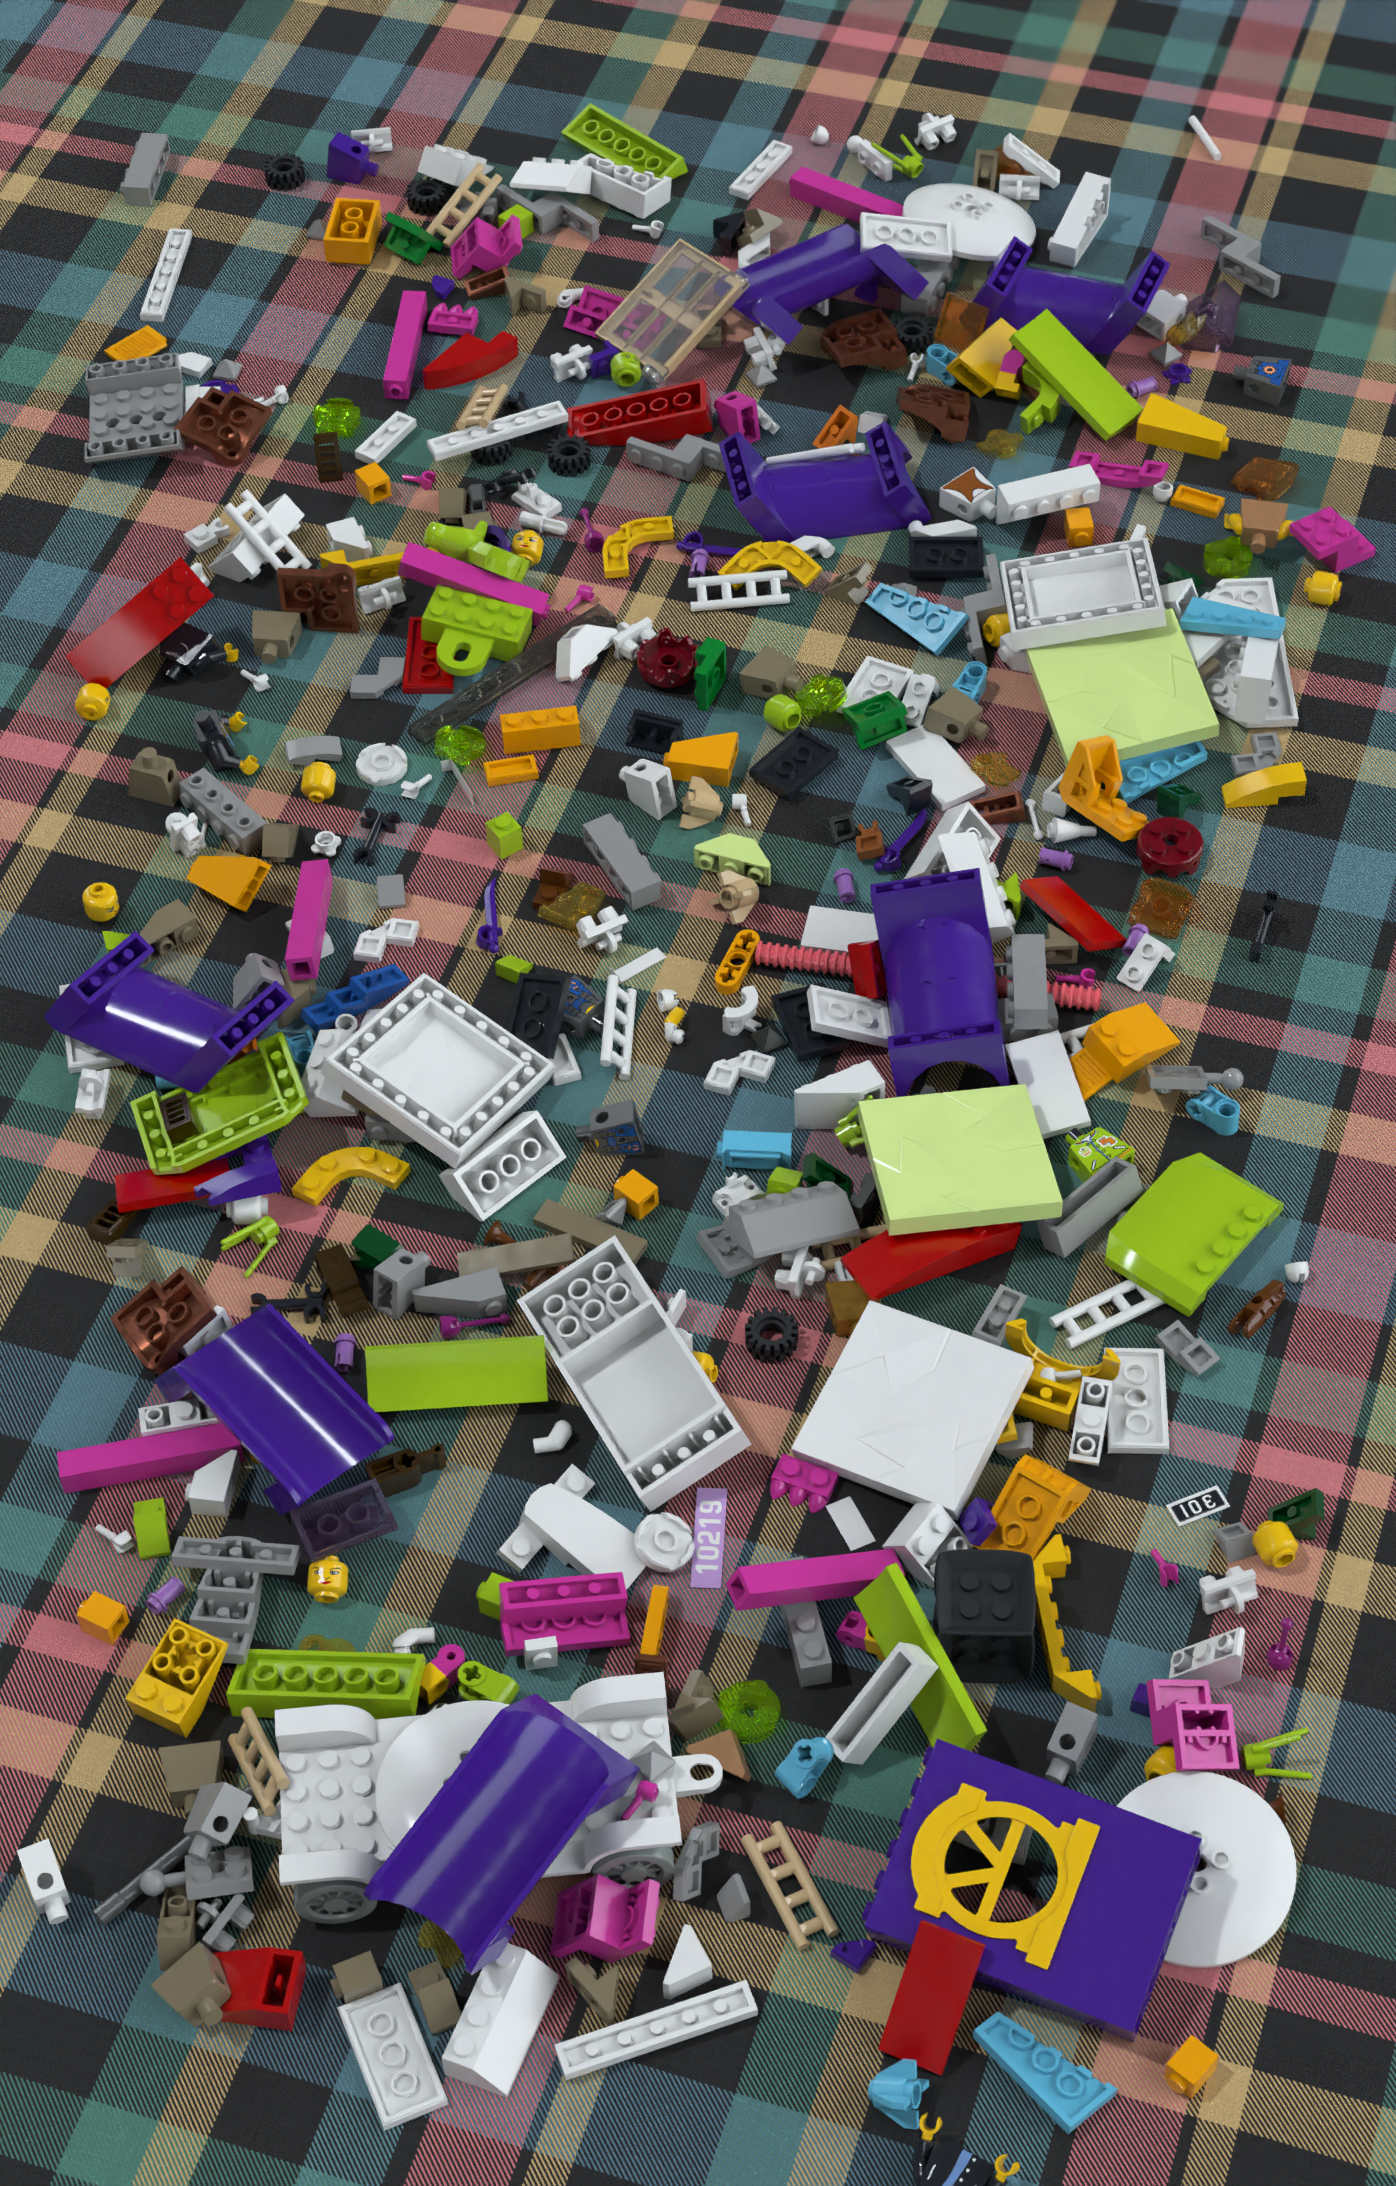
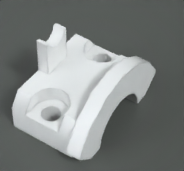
M753 985L744 987L741 990L740 1007H726L724 1010V1033L730 1036H738L744 1028L754 1033L756 1032V1027H762L761 1023L752 1019L756 1014L758 1006V993Z
M734 1172L731 1177H725L726 1186L714 1193L712 1201L726 1217L729 1216V1206L739 1204L740 1201L746 1199L758 1200L765 1198L766 1193L760 1190L748 1176L744 1175L737 1179V1174Z

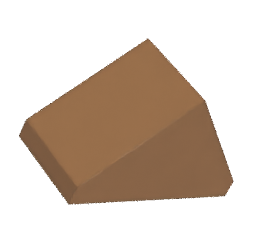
M731 1729L688 1745L685 1751L690 1755L709 1754L720 1762L722 1770L747 1782L751 1778L737 1734Z

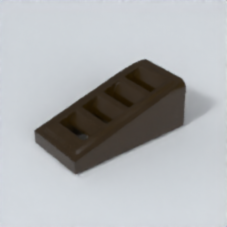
M337 432L313 434L319 482L343 480ZM327 443H333V444H334V445H327V446H319V444H327Z
M186 1092L160 1102L164 1126L173 1144L199 1134Z
M115 1196L86 1226L89 1238L109 1245L121 1238L140 1210L124 1212L123 1215L115 1213V1211H118L117 1198Z

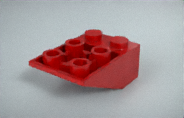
M264 1947L213 1953L220 1961L231 1991L230 1998L220 2006L223 2012V2017L220 2021L292 2031L307 1971L303 1951Z

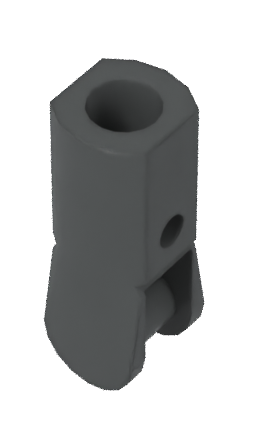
M481 484L470 485L468 487L470 514L486 512L484 487Z

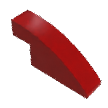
M502 330L490 342H485L465 333L423 369L424 388L432 390L468 383L497 371L518 356L517 337Z

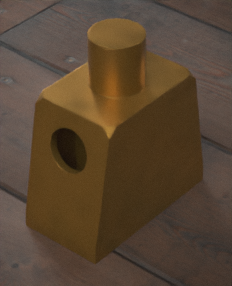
M855 1280L826 1282L825 1301L837 1336L851 1337L870 1301ZM881 1299L875 1300L874 1302H877V1303L880 1304V1303H881Z

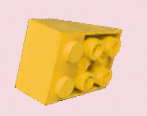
M174 1618L125 1698L133 1713L187 1738L204 1710L229 1644Z

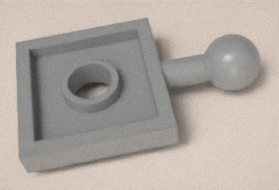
M1146 1064L1145 1076L1149 1087L1158 1093H1170L1171 1089H1182L1183 1093L1198 1094L1199 1090H1207V1084H1222L1228 1090H1236L1242 1086L1244 1081L1243 1074L1236 1068L1226 1069L1223 1073H1204L1202 1066Z
M231 1846L225 1850L209 1852L206 1861H200L190 1855H186L184 1872L164 1875L159 1870H148L140 1879V1888L148 1896H157L164 1891L165 1887L186 1885L188 1901L254 1891L250 1846Z

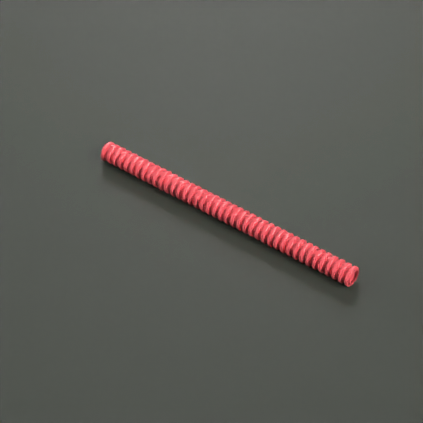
M759 941L756 947L755 962L757 965H761V963H764L765 966L773 964V967L781 965V968L784 969L786 966H789L791 970H794L796 967L798 971L806 969L807 972L814 970L815 973L823 971V974L831 972V975L834 976L836 973H839L841 977H844L845 974L849 978L853 977L850 959L845 952L840 955L838 951H835L833 954L830 950L822 952V949L814 951V948L806 950L805 947H801V949H797L795 945L789 948L787 944L782 947L780 943L772 945V942L764 944V941ZM995 973L998 996H1000V999L1007 997V982H1012V980H1006V975L999 977V974ZM1047 981V993L1053 994L1054 1002L1059 1004V1007L1068 1005L1070 1009L1072 1006H1076L1078 1010L1081 1007L1085 1008V1011H1089V1008L1093 1009L1094 1012L1099 1010L1102 994L1101 988L1092 990L1090 986H1088V989H1085L1083 985H1080L1078 988L1075 987V984H1071L1070 987L1066 983L1058 985V982L1050 984V981Z

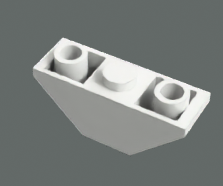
M587 624L572 627L557 642V681L569 680L572 682L582 675V670L598 659L597 654L613 644V637L619 633L617 629Z
M1086 1376L1082 1377L1068 1461L1099 1466L1113 1381Z
M198 1398L138 1408L141 1435L143 1437L221 1423Z
M1238 1627L1173 1652L1169 1679L1209 1680V1687L1216 1689L1240 1681L1245 1654V1629Z

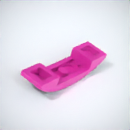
M1076 451L1069 464V468L1090 464L1101 484L1121 488H1141L1160 483L1169 467V463L1145 460L1142 467L1101 462L1098 453Z

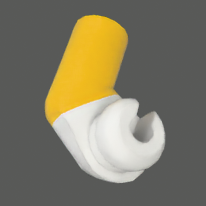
M674 1007L664 1020L665 1039L671 1044L672 1042L680 1044L684 1039V1031L677 1029L679 1022L685 1015L680 1007Z

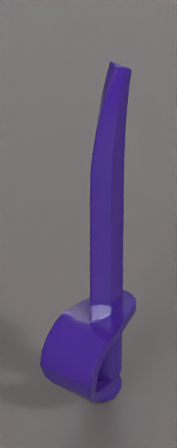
M697 531L688 533L683 542L679 541L676 544V548L679 551L685 549L687 552H694L696 549H704L708 552V555L733 557L742 550L740 548L704 545L703 536Z
M925 808L890 847H884L885 855L881 856L873 867L876 872H881L882 870L897 871L901 869L902 863L899 851L925 823L927 817V810Z
M496 878L486 887L484 893L486 925L478 929L476 945L479 948L489 950L493 954L498 952V937L503 934L502 928L497 927L495 904Z

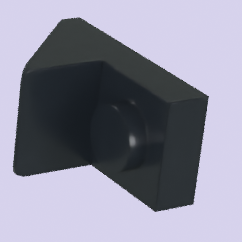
M743 211L713 220V236L719 239L723 256L730 257L738 245L736 238L743 234L742 230L747 227V219Z
M906 776L886 785L890 796H896L902 800L907 816L919 812L930 805L933 787L932 780Z

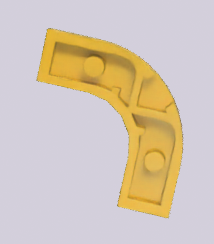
M672 516L649 517L629 521L621 525L620 530L615 534L609 535L603 545L605 579L629 577L628 553L640 543L674 540Z
M777 540V542L764 543L759 541L746 546L718 571V575L752 573L763 568L775 567L787 570V573L804 588H807L823 570L819 564L797 546ZM744 583L731 584V588L737 591Z
M371 1147L344 1148L324 1155L313 1163L292 1187V1194L316 1207L339 1181L358 1176L372 1179L396 1190L411 1172V1167L409 1163Z

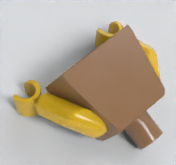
M1241 498L1239 514H1224V527L1233 529L1237 535H1240L1241 543L1249 545L1250 550L1256 554L1263 553L1265 548H1275L1279 540H1284L1287 536H1293L1289 532L1290 523L1295 521L1286 520L1288 504Z

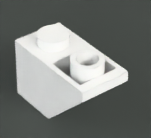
M354 517L326 524L328 543L332 551L344 549L348 562L368 559L370 555H373L371 543L369 540L365 541L364 529L362 525L358 526Z

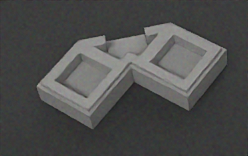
M380 657L378 675L352 674L351 699H377L392 685L395 687L402 683L405 657Z
M1276 732L1251 734L1250 743L1253 753L1231 755L1230 763L1235 779L1254 771L1272 767L1281 757L1282 749Z
M709 1821L692 1828L675 1864L673 1900L683 1902L701 1894L702 1861L719 1854V1823Z

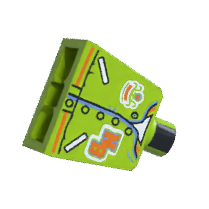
M1097 1127L1086 1135L1078 1128H1073L1066 1135L1065 1140L1071 1145L1069 1147L1068 1164L1083 1183L1115 1156L1134 1164L1135 1149L1103 1128Z

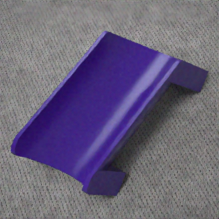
M841 224L732 272L743 282H748L750 286L731 307L750 324L756 327L759 326L764 332L790 345L803 328L791 316L797 312L872 279L914 301L929 282L896 250L886 243L861 253L860 234L851 226ZM725 276V277H723V278H721V279H722V280H725V279L728 278L729 276ZM719 280L715 285L714 292L722 299L732 287Z
M1014 236L986 272L987 279L961 314L960 321L971 330L984 332L998 319L1003 318L1018 331L1044 310L1048 309L1087 351L1109 355L1145 315L1171 264L1152 250L1124 284L1024 266L1033 249Z
M886 421L865 433L870 452L770 466L739 431L718 443L735 506L766 542H777L779 540L791 543L805 535L833 539L907 529L913 521H921L922 525H924L931 519L930 512L918 494L905 467V464L912 459V454Z
M980 868L870 884L871 902L886 977L892 1036H888V1053L897 1097L906 1096L913 1080L924 1070L939 1063L949 1061H964L979 1065L993 1074L1001 1086H1010L992 939Z
M134 931L73 981L44 1016L46 1021L56 1031L186 1090L198 1093L255 1037L257 1039L260 1038L295 1000L275 980L246 1007L238 1011L140 968L155 950L137 931Z
M269 1303L154 1379V1382L168 1403L175 1402L192 1391L276 1480L263 1491L279 1515L299 1507L322 1487L369 1455L392 1442L395 1438L387 1423Z
M536 1693L499 1711L387 1860L374 1874L363 1895L369 1900H385L403 1905L424 1915L440 1926L456 1942L464 1954L466 1965L464 1970L473 1975L502 1955L516 1931L507 1922L589 1815L624 1796L640 1768Z

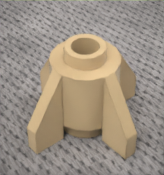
M691 775L689 789L694 791H687L685 797L681 798L683 811L688 812V815L682 814L679 827L687 829L714 821L715 817H720L723 808V802L720 801L719 795L703 778Z
M730 870L717 873L720 885L725 886L720 890L718 898L709 900L710 905L721 903L724 908L733 910L729 912L732 925L743 922L754 904L758 901L759 888L752 879Z

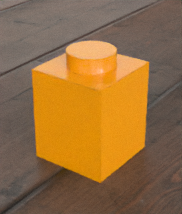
M376 462L355 470L357 490L370 505L392 496L390 477Z
M1090 508L1065 509L1063 528L1068 547L1092 545L1094 524Z
M634 1169L625 1176L618 1178L613 1186L614 1200L625 1198L627 1200L625 1211L639 1221L659 1204L658 1186Z
M96 1591L91 1594L88 1600L85 1599L80 1604L76 1614L81 1631L110 1645L114 1644L130 1622L125 1605Z
M1191 2034L1167 2062L1164 2078L1172 2090L1178 2094L1184 2093L1192 2099L1216 2070L1219 2055Z

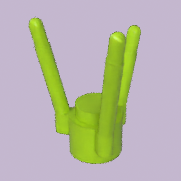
M903 134L900 135V138L913 155H907L903 160L874 142L871 143L873 148L897 163H893V169L913 179L922 172L924 164L921 160L923 157L916 152Z
M869 1095L863 1101L873 1100V1096ZM858 1105L846 1117L838 1120L837 1122L840 1126L834 1128L844 1148L850 1145L852 1148H855L864 1143L863 1137H860L862 1136L860 1125L855 1120L850 1123L858 1114Z
M265 1215L256 1223L221 1240L223 1245L221 1250L226 1251L249 1237L258 1245L261 1243L265 1244L244 1273V1277L248 1278L270 1248L278 1243L275 1236L280 1233L279 1227L270 1216Z
M1308 1728L1294 1730L1258 1743L1241 1745V1755L1245 1770H1254L1255 1777L1269 1775L1312 1779V1773L1265 1768L1266 1764H1271L1269 1749L1299 1741L1301 1735L1308 1733Z

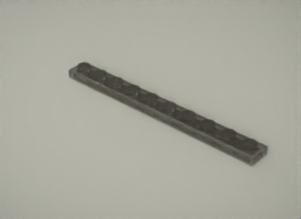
M598 603L408 725V733L422 745H428L555 663L557 659V642L572 627L587 624L609 628L616 623V616Z

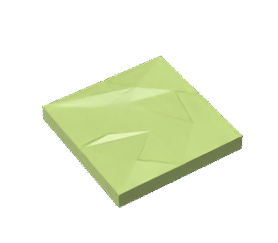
M1173 608L1165 610L1167 626L1025 649V658L1066 768L1078 741L1108 735L1115 740L1119 761L1219 736L1218 719Z
M1026 1084L858 1101V1120L889 1236L1059 1218L1062 1216L1063 1200Z

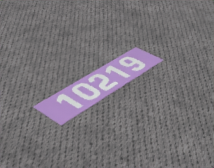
M697 1487L693 1540L695 1548L692 1554L690 1583L692 1588L721 1589L727 1489Z

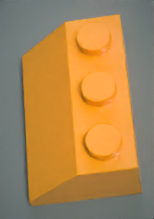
M576 706L498 715L504 754L581 745Z

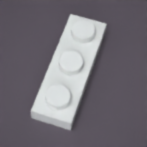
M1011 133L1004 138L1003 151L1008 158L1014 159L1021 164L1025 171L1031 172L1035 176H1041L1040 182L1044 185H1049L1054 189L1059 184L1060 171Z
M396 411L355 450L356 459L368 464L373 462L378 464L417 427L416 419Z

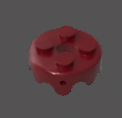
M662 628L655 638L650 640L644 639L640 651H636L639 674L645 681L658 687L675 688L684 685L694 678V672L697 667L695 652L699 645H694L691 638L687 635L682 639H677L673 636L670 629ZM671 662L674 663V664H671V665H665V664H663V663H671Z
M1175 817L1157 818L1145 824L1140 830L1137 837L1136 855L1140 858L1143 870L1147 875H1153L1155 870H1162L1171 878L1185 871L1193 875L1198 868L1203 854L1204 841L1198 828L1186 820ZM1172 841L1175 842L1176 845L1170 846L1167 845L1165 842Z

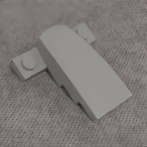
M179 1536L171 1556L172 1566L207 1569L197 1588L198 1600L189 1618L190 1625L229 1644L222 1663L245 1665L259 1611L263 1573L294 1575L300 1558V1545L262 1543L259 1540L243 1536H228L218 1539Z

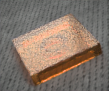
M947 292L934 337L963 350L966 349L983 333L989 308L953 292Z

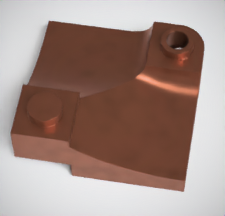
M881 308L840 319L829 325L819 336L821 349L824 353L829 352L840 368L851 365L872 364L882 366L885 371L907 365L906 348L897 337V329Z
M915 384L906 388L899 386L896 396L899 410L924 418L941 431V437L948 442H965L969 426V392L931 384Z
M211 386L203 398L198 397L173 430L179 429L181 439L208 451L217 462L229 467H235L240 465L248 455L251 443L271 418L272 409L233 390L227 394Z
M329 563L323 569L278 567L276 575L282 611L300 613L301 623L308 624L309 631L359 632L360 624L356 601L357 582L356 574L352 567L337 563Z
M181 1266L161 1284L153 1279L110 1319L142 1364L154 1374L161 1375L180 1361L178 1358L179 1350L217 1316V1313L207 1300L206 1292L196 1278Z

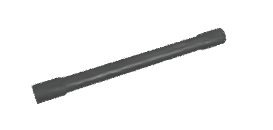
M270 1771L264 1781L265 1787L271 1777ZM248 1783L242 1791L252 1796L248 1804L249 1806L256 1800V1797ZM188 1835L185 1836L120 1891L108 1897L92 1911L96 1920L104 1927L117 1917L133 1900L143 1893L140 1888L142 1875L151 1869L159 1870L165 1875L188 1855L194 1839Z

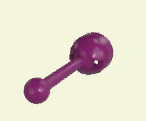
M582 508L579 514L584 518L588 530L584 537L586 549L590 552H598L603 549L604 538L599 531L592 529L588 518L589 511L586 508Z
M502 1313L499 1317L460 1322L456 1317L450 1315L439 1316L442 1340L456 1337L460 1333L461 1328L493 1323L506 1325L510 1322V1316L506 1313Z
M1283 1618L1281 1620L1282 1633L1280 1642L1273 1644L1267 1652L1266 1660L1268 1665L1278 1671L1288 1669L1292 1663L1293 1653L1286 1644L1288 1631L1293 1627V1622L1290 1618Z

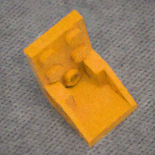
M1108 735L1078 741L1058 786L1062 801L1121 842L1137 838L1142 827L1150 822L1144 814L1132 810L1125 801L1116 798L1123 782L1115 740ZM1102 782L1106 786L1105 790L1100 788Z
M1025 1454L1015 1465L991 1510L998 1525L997 1528L980 1547L972 1546L977 1549L1018 1551L1031 1555L1034 1561L1042 1551L1056 1523L1063 1524L1086 1500L1091 1488L1044 1461Z

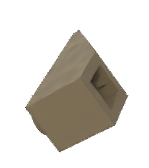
M179 898L157 910L139 935L155 950L140 968L147 966L152 961L168 954L199 935L195 915Z
M186 1885L165 1887L156 1937L160 1971H167L197 1944L198 1927L196 1922L198 1921L196 1906L199 1904V1899L187 1900Z

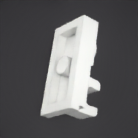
M518 482V491L511 496L513 501L532 514L541 516L546 514L548 518H551L562 511L561 503L539 489L535 483L528 484L527 482L521 485Z
M218 1305L215 1306L213 1309L217 1316L179 1350V1353L187 1358L234 1327L225 1308Z

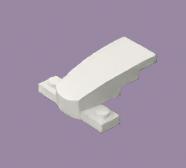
M573 1464L570 1465L554 1485L551 1483L531 1494L522 1512L518 1528L496 1552L499 1557L520 1573L544 1545L565 1566L570 1563L581 1575L622 1572L626 1590L647 1566L639 1559L634 1549V1533L603 1511L583 1500V1497L593 1487L595 1482Z

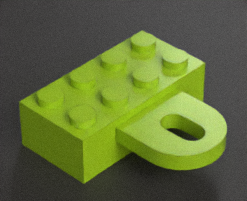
M437 584L422 616L421 639L438 643L437 662L444 671L452 675L470 676L476 674L485 667L489 657L517 664L531 633L533 609ZM460 649L469 652L467 659L464 661L453 659L456 652Z

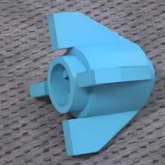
M902 2059L879 2072L870 2081L868 2097L872 2100L875 2108L881 2110L903 2128L917 2130L919 2128V2110L911 2109L919 2107L922 2092L929 2087V2080L916 2078V2060Z

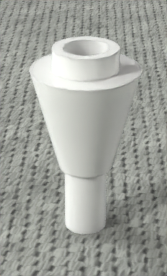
M1056 817L1047 825V837L1051 838L1053 844L1079 838L1080 836L1095 837L1097 834L1096 826H1080L1079 824Z

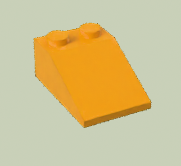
M1146 1002L1106 1015L1088 1027L1082 1042L1084 1047L1117 1084L1181 1043Z

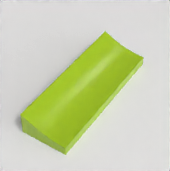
M591 103L561 132L564 139L589 154L592 153L603 159L608 158L618 166H631L633 171L644 174L645 171L653 172L656 178L663 179L664 176L674 179L688 172L684 157Z
M1048 309L1044 310L1023 328L1013 333L1009 338V341L1105 441L1131 426L1143 411V408Z
M544 1335L365 1346L368 1405L375 1412L548 1401Z
M897 1562L886 1566L881 1574L853 1599L885 1659L899 1642L918 1645L939 1666L910 1703L931 1746L934 1747L936 1740L939 1739L971 1751L987 1732V1729Z
M249 1649L245 1665L237 1664L226 1696L233 1717H242L241 1711L245 1707H251L256 1717L275 1718V1710L322 1705L357 1707L369 1712L375 1720L416 1716L419 1690L426 1660L424 1654Z

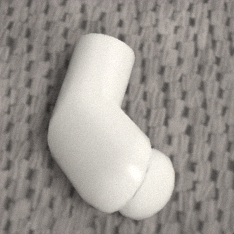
M560 1420L555 1423L548 1437L533 1439L535 1454L563 1449L572 1435L571 1425L565 1420Z
M435 1628L408 1629L394 1639L392 1644L395 1647L394 1653H411V1645L435 1643Z

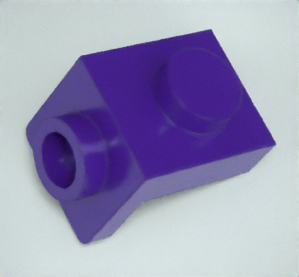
M609 340L603 341V351L588 356L591 367L589 374L593 379L611 373V360L619 351L617 347L612 346Z
M976 1497L960 1515L958 1520L970 1544L980 1547L997 1528L998 1525L991 1513L995 1503Z

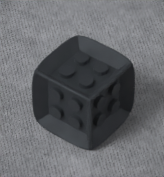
M958 1549L940 1553L936 1559L934 1574L936 1602L933 1631L960 1681L963 1683H1015L1027 1680L1032 1673L1035 1653L1033 1635L1036 1617L1035 1572L1031 1555L1018 1551L991 1549Z

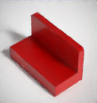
M879 939L848 944L856 995L867 996L868 999L887 994Z

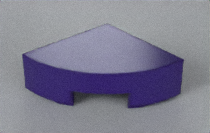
M434 275L432 278V288L436 296L444 300L455 288V281Z
M870 280L859 285L855 290L854 296L874 304L878 300V281Z
M867 1939L846 1943L841 1942L830 1951V1957L859 1974L877 1949V1944Z

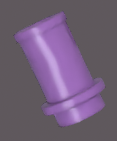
M1153 376L1137 382L1132 380L1126 386V391L1134 399H1138L1143 394L1157 390V381Z
M696 549L690 556L692 562L689 572L690 578L698 577L699 573L700 577H705L706 565L710 561L706 550Z
M1042 847L1039 854L1041 859L1038 860V863L1061 868V871H1065V869L1070 870L1074 855L1069 854L1068 850L1060 852Z
M847 868L837 870L833 881L838 888L839 900L842 903H851L856 899L853 887L854 875Z
M1135 924L1128 931L1129 937L1122 948L1123 954L1128 958L1144 934L1147 933L1149 935V929L1143 924Z
M341 1333L337 1335L333 1342L336 1348L334 1369L340 1373H348L353 1370V1353L357 1347V1341L352 1334Z
M171 1576L155 1593L151 1592L148 1594V1599L145 1603L154 1614L165 1613L168 1610L167 1606L181 1593L185 1592L186 1588L177 1577Z

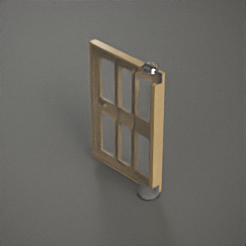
M679 238L598 328L595 335L602 341L609 340L612 346L617 347L620 353L631 352L635 354L640 360V365L643 367L641 372L644 377L652 384L659 386L750 286L747 280L748 275L740 268L733 272Z

